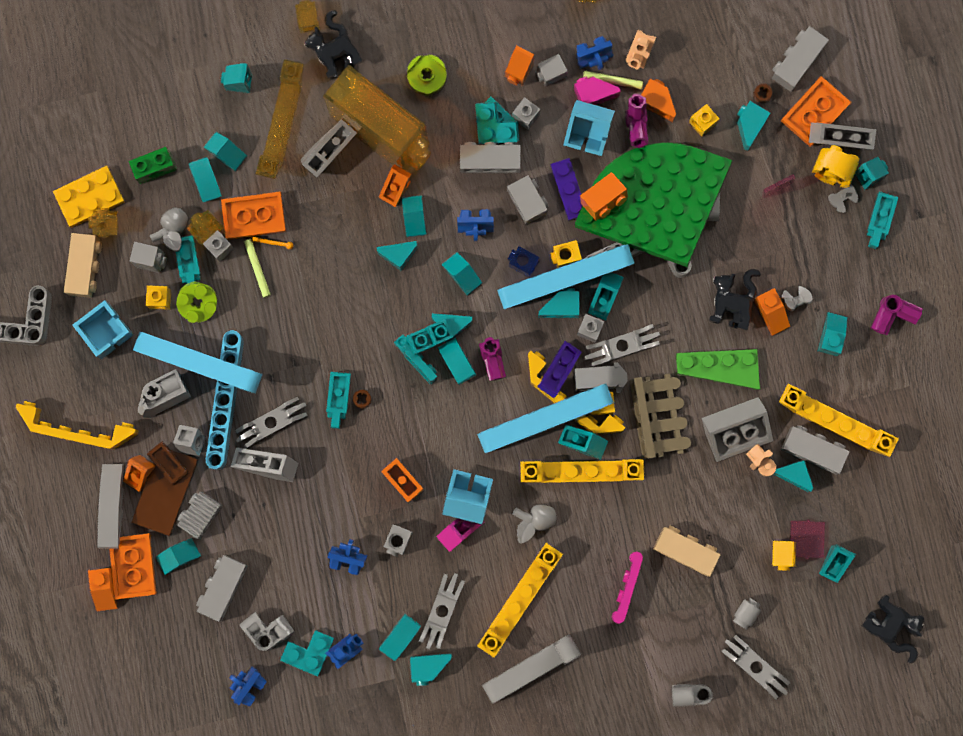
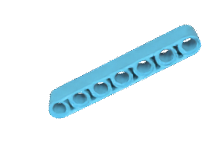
M628 244L503 287L497 291L503 308L506 309L634 264V260Z
M231 330L224 334L220 360L226 361L228 356L233 355L235 356L234 365L240 366L244 339L237 331ZM237 336V344L229 345V338ZM218 380L206 453L207 466L215 470L223 469L227 463L237 387L224 385L223 382ZM224 395H228L230 398L227 405H221L220 399ZM225 415L227 418L226 423L222 426L218 425V417ZM218 435L224 437V442L220 446H216L214 443L215 437ZM215 455L221 457V462L217 466H214L211 462Z
M139 332L133 351L255 394L263 375L143 332Z
M605 383L487 429L477 435L484 452L487 453L614 403Z

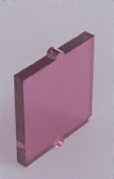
M794 174L763 189V197L765 198L794 183Z
M809 519L806 521H791L790 542H796V557H804L805 559H809V557L824 558L825 522H810Z

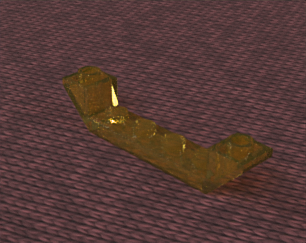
M284 59L279 78L281 85L264 153L260 155L256 175L276 179L282 167L301 92L303 63Z

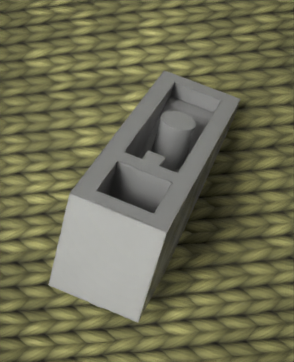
M341 119L302 157V165L318 177L357 132Z
M236 448L230 467L276 480L293 482L299 463L287 455Z

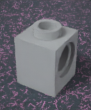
M557 54L538 63V71L535 73L539 82H544L545 86H548L567 77L568 71L560 55Z
M525 97L512 112V117L527 130L540 116V108Z
M218 230L203 243L219 262L234 250V247Z
M585 314L577 336L596 343L604 321Z
M179 425L173 444L181 453L200 456L206 437L198 428Z
M393 524L384 544V547L387 548L386 553L396 557L399 554L404 555L413 532ZM401 536L403 544L400 547H394L392 545L393 537Z

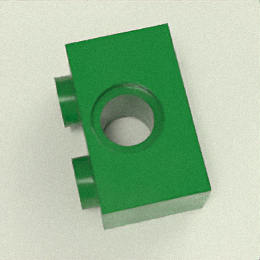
M167 147L129 161L134 177L139 184L177 170Z

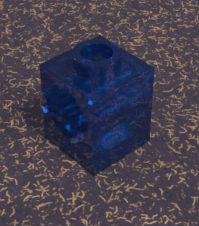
M518 246L517 250L513 249L507 260L510 261V268L530 278L540 261V257ZM519 257H526L528 263L525 266H521L517 263V259Z

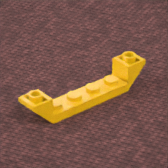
M530 351L528 353L531 385L553 403L564 400L567 396L561 391L553 398L537 387L543 377L538 378L537 376L546 366V362H544L546 358L537 351L535 353ZM583 415L574 419L586 430L596 435L618 433L625 429L623 426L624 422L616 415L613 417L609 415L600 427L596 425L598 421L591 415L587 417Z
M787 384L779 400V403L793 413L870 451L890 457L899 438L881 429L877 431L807 396L806 392L790 384Z
M24 401L23 405L16 404L18 412L30 431L38 434L115 450L139 433V430L133 429V424L122 422L121 426L115 425L111 441V436L99 434L97 438L90 436L91 432L79 430L78 433L71 432L70 427L59 425V429L51 428V423L42 421L38 425L41 409L36 408L35 403Z
M643 459L520 462L521 482L526 483L644 480Z
M545 543L477 645L479 648L492 657L496 656L563 554Z

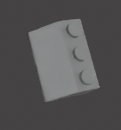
M759 397L702 418L704 431L716 462L748 451L757 444L761 446L773 441L768 414Z

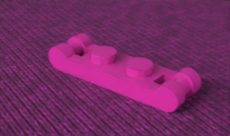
M633 552L629 556L631 567L629 571L626 570L622 582H625L624 590H619L617 602H620L618 610L612 613V620L615 623H622L625 620L643 560L640 552Z

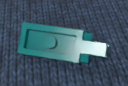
M880 191L877 193L867 229V235L871 236L868 247L876 249L879 246L880 239L885 240L889 233L898 197Z
M194 236L181 237L182 245L180 250L176 252L182 283L197 282L201 280V272Z
M401 335L394 341V345L404 354V357L432 385L437 380L435 368L431 364L426 365L422 360L424 357L421 353L413 354L406 336Z
M330 372L326 412L327 417L332 418V429H340L341 419H346L351 381L350 373Z

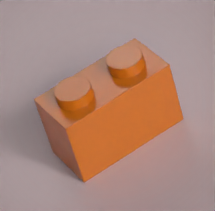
M612 172L580 195L581 205L595 221L605 218L614 207L621 206L628 198L627 188Z
M397 458L381 471L408 503L424 491Z

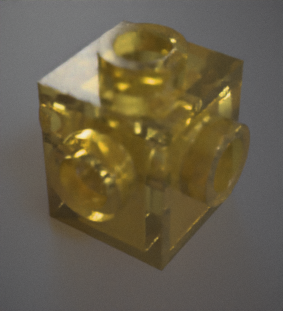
M97 208V211H93L92 217L88 219L89 229L93 230V235H97L99 238L117 235L118 211H109V208Z
M209 210L194 214L190 219L191 223L187 227L189 232L202 246L217 230L221 232L224 228Z

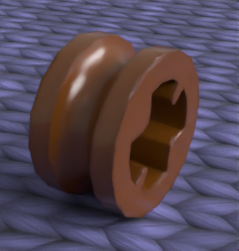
M759 84L754 90L753 97L758 103H766L772 96V89L767 84ZM760 89H763V92L764 90L767 91L766 98L759 97Z
M358 390L353 395V402L358 408H367L371 404V396L366 390ZM362 394L363 396L366 394L367 402L365 404L362 402L358 404V395Z

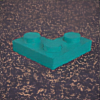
M496 102L475 104L479 144L519 141L518 121L498 122Z
M315 630L307 649L288 641L280 661L318 677L327 657L326 652L331 648L334 638Z

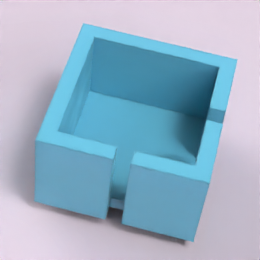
M576 100L563 145L581 150L584 139L587 137L589 139L585 152L602 156L615 111Z
M105 300L73 324V327L95 356L101 360L116 349L114 347L115 344L120 346L133 336V333L120 319V316Z
M453 469L442 514L482 524L493 479L475 475L472 490L467 491L471 473Z

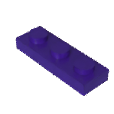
M570 158L552 163L550 166L569 222L577 219L582 205L580 200L581 192Z
M564 341L537 387L555 398L579 358L581 351L567 341Z

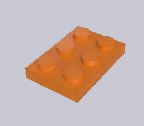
M821 76L782 118L781 122L811 147L814 144L809 143L811 123L832 124L850 105L851 101Z
M281 192L221 199L226 240L286 232Z
M150 533L120 537L119 549H109L114 599L157 595Z

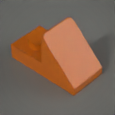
M394 164L390 169L379 198L396 207L411 183L409 179L412 174Z
M141 455L131 458L128 461L123 482L140 492L145 486L148 475L156 465Z

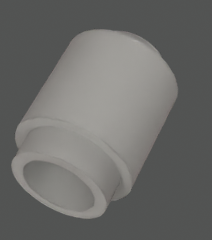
M751 598L748 601L744 599L734 614L735 618L733 621L747 630L749 626L753 625L762 611L759 609L760 604Z

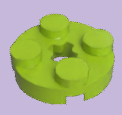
M421 55L414 58L409 64L407 78L409 85L414 91L430 96L443 88L447 73L444 63L434 55ZM431 71V78L423 79L422 72Z
M196 281L187 283L181 288L177 296V309L191 323L205 321L216 311V293L207 284ZM196 297L198 300H202L200 306L192 304L193 298Z

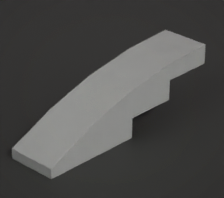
M102 464L98 509V549H119L123 518V464Z

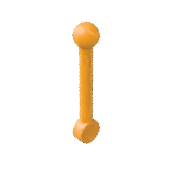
M258 237L252 238L253 242L284 246L287 249L294 247L292 242L284 243Z

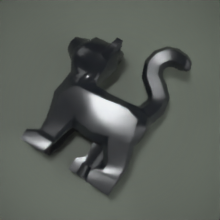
M336 10L329 11L325 15L324 21L331 30L339 31V36L325 44L323 35L315 27V32L310 34L304 42L307 48L316 52L319 61L327 68L326 76L330 80L338 77L336 61L343 58L345 60L344 67L347 72L354 69L356 64L362 63L357 49L349 39L345 26L332 20L338 14Z
M749 269L745 272L743 281L749 290L747 295L730 293L734 284L735 274L715 276L713 279V283L717 288L714 299L715 312L714 315L709 317V322L719 324L726 311L734 313L733 320L729 321V327L747 331L751 319V307L757 293V288L751 281V278L754 276L760 277L761 272L756 269Z
M885 594L877 603L887 614L885 618L880 621L876 618V614L871 611L861 626L870 634L879 637L892 651L896 653L909 652L908 663H914L918 657V651L914 645L908 643L898 645L895 640L903 626L906 627L910 634L915 637H921L925 619L921 615H910L903 608L891 604L889 596Z

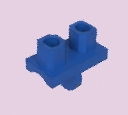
M603 36L594 40V47L588 48L585 43L577 45V59L580 69L587 66L590 68L597 66L598 70H602V63L609 61L608 58L613 57L611 41H606Z
M489 209L480 210L479 217H472L470 210H461L460 217H457L458 233L474 236V241H478V235L494 232V217H491Z
M350 539L348 544L340 543L339 548L331 547L328 553V558L330 559L329 568L340 570L342 562L350 564L348 569L350 574L358 575L367 560V555L359 553L360 548L353 546L354 540Z
M349 634L329 649L326 655L331 657V661L339 669L363 650L360 647L363 641L357 634L354 636Z
M251 666L247 674L243 671L238 676L231 674L229 678L233 683L230 689L235 691L231 698L238 705L242 703L250 707L255 700V696L248 691L252 686L261 690L266 684V680L253 666Z

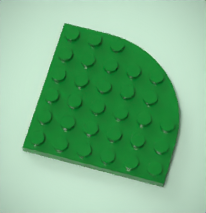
M656 143L645 145L643 148L632 149L607 165L592 185L594 186L612 172L627 188V200L621 206L614 207L605 218H600L597 221L582 206L575 222V228L623 245L628 244L629 247L688 267L732 165V160L677 143Z

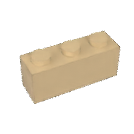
M71 233L64 286L65 294L92 298V294L96 292L97 283L94 279L95 273L99 271L97 256L98 253H101L102 243L96 235Z
M670 525L669 528L663 527L653 550L710 577L721 555L716 552L717 548L706 544L704 547L698 544L699 540L691 535L684 537L679 534L680 530Z

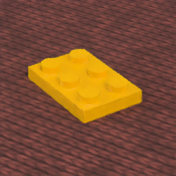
M108 166L53 191L70 228L125 203Z

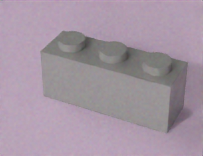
M810 26L806 31L801 30L795 39L798 41L794 47L789 46L784 53V56H786L783 62L778 61L772 70L775 72L772 79L790 92L828 42L826 37Z
M811 123L809 143L874 150L877 129Z
M466 142L464 145H460V173H520V145H516L515 142H506L504 145H496L495 142H486L484 145Z
M800 425L789 429L781 447L782 451L835 475L840 474L850 452L845 450L846 446L838 442H834V444L827 442V438L823 435L816 433L814 436L807 433L808 429Z
M223 555L222 558L219 557L214 566V569L217 570L213 577H209L205 585L208 589L205 595H201L197 601L196 606L199 607L197 612L221 622L248 565L227 555Z

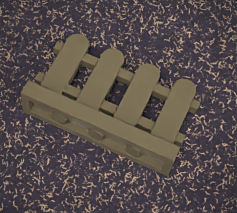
M665 374L664 379L651 380L650 377H645L644 381H642V377L631 379L629 383L642 459L655 458V454L658 457H663L664 452L677 451V454H683V450L690 447L691 441L688 437H681L680 430L687 426L686 418L677 417L676 410L683 407L684 401L680 397H674L673 390L680 387V380L677 377H670V374ZM667 391V399L654 400L653 393ZM670 411V419H657L656 413ZM674 431L675 438L661 440V432Z

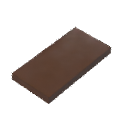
M171 450L172 453L189 473L177 483L171 485L156 466L148 476L131 523L171 536L198 463V459Z

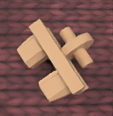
M640 30L637 31L626 58L628 66L639 69V67L644 69L656 40L655 36L646 35Z
M757 444L748 451L746 455L753 462L750 465L753 471L758 467V471L763 476H770L775 472L776 464L772 459H769L773 455L770 450L764 452L759 444Z

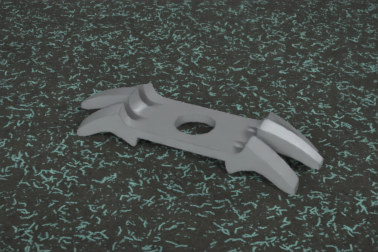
M653 324L609 340L587 345V350L603 347V349L586 355L585 359L605 355L606 358L591 363L592 366H597L625 355L660 345L659 341L642 345V343L659 336L660 333L656 332L640 337L639 334L654 328ZM620 340H625L628 343V349L624 352L619 351L616 347L617 342Z
M298 397L293 398L263 416L244 424L235 430L236 433H240L249 427H252V429L238 437L236 442L239 443L256 435L255 438L244 445V448L247 449L283 427L307 417L308 415L305 412L290 418L292 414L307 406L306 403L286 410L285 408L299 401ZM268 417H274L277 420L274 428L266 427L265 421Z
M454 573L447 591L443 590L448 575L444 574L428 621L419 639L420 642H423L429 627L432 628L427 649H430L438 631L441 633L436 648L440 649L448 623L465 581L461 580L455 595L452 594L458 575ZM439 605H445L448 608V614L445 617L437 615L436 609Z
M737 635L733 638L745 649L744 652L728 639L725 641L739 657L737 659L725 649L721 652L746 671L775 699L778 698V695L768 686L769 683L784 695L788 693L774 677H778L786 685H789L790 682L756 654ZM754 661H759L762 664L760 673H753L750 667Z

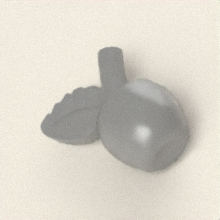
M174 207L162 215L160 223L163 228L151 234L150 237L152 242L163 238L166 247L177 252L182 245L180 234L187 226L188 216L182 209Z
M535 505L531 508L530 513L515 508L513 511L514 516L523 520L517 527L518 542L521 544L530 540L535 534V530H547L553 527L557 520L554 508L548 505Z

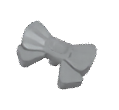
M851 184L850 187L844 188L837 194L828 195L830 204L837 208V212L841 213L846 212L843 201L847 198L854 203L858 202V194H856V190Z
M799 286V296L793 298L787 290H784L782 299H784L786 308L789 311H794L797 306L804 303H812L813 299L810 291Z

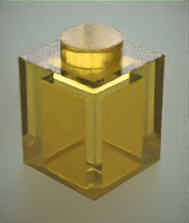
M304 0L296 4L295 8L300 32L315 31V27L320 30L315 1Z

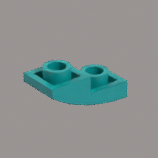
M208 157L188 163L201 201L204 203L221 197L222 195Z
M446 319L409 334L406 338L415 355L452 339L453 335Z
M456 338L438 347L459 385L476 376L469 359L465 356Z
M404 614L393 627L392 632L380 645L379 650L396 661L421 628V625Z

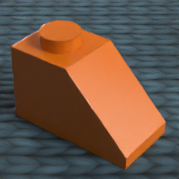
M516 45L505 71V77L508 82L523 86L534 65V54Z
M649 79L641 96L646 97V109L673 122L676 112L668 87L658 79Z
M775 288L753 300L772 336L790 327L785 307Z
M112 569L89 570L90 592L96 611L118 609L117 600L114 599Z

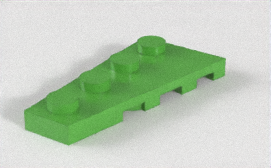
M757 349L676 353L677 374L760 390Z

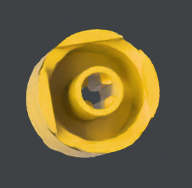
M831 145L830 148L821 149L812 173H815L817 179L834 186L836 182L841 184L840 187L848 188L857 170L860 158L853 154H846L842 152V148Z

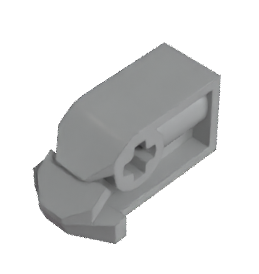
M614 363V366L578 368L574 370L575 392L587 391L606 383L608 389H616V393H620L628 381L627 372L619 363Z
M177 369L144 386L138 406V413L144 418H154L156 414L191 397L182 375Z

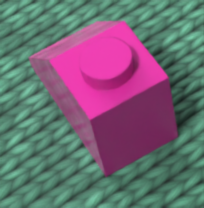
M583 77L574 84V91L578 100L593 105L619 97L621 92L619 87L595 77Z
M457 518L436 537L450 552L482 524Z

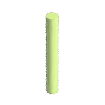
M584 71V77H595L610 84L642 89L643 81Z
M245 240L244 244L263 298L268 297L271 294L252 240Z

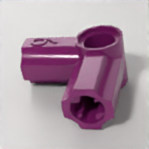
M633 94L628 99V110L625 111L626 126L629 128L631 146L636 148H643L648 144L646 97L640 94Z
M897 295L885 296L880 301L879 310L870 329L880 334L888 335L895 317L916 325L922 315L923 308L909 303ZM889 299L895 302V307L892 310L887 306Z
M486 338L485 342L479 343L482 359L485 361L489 381L506 378L499 339Z

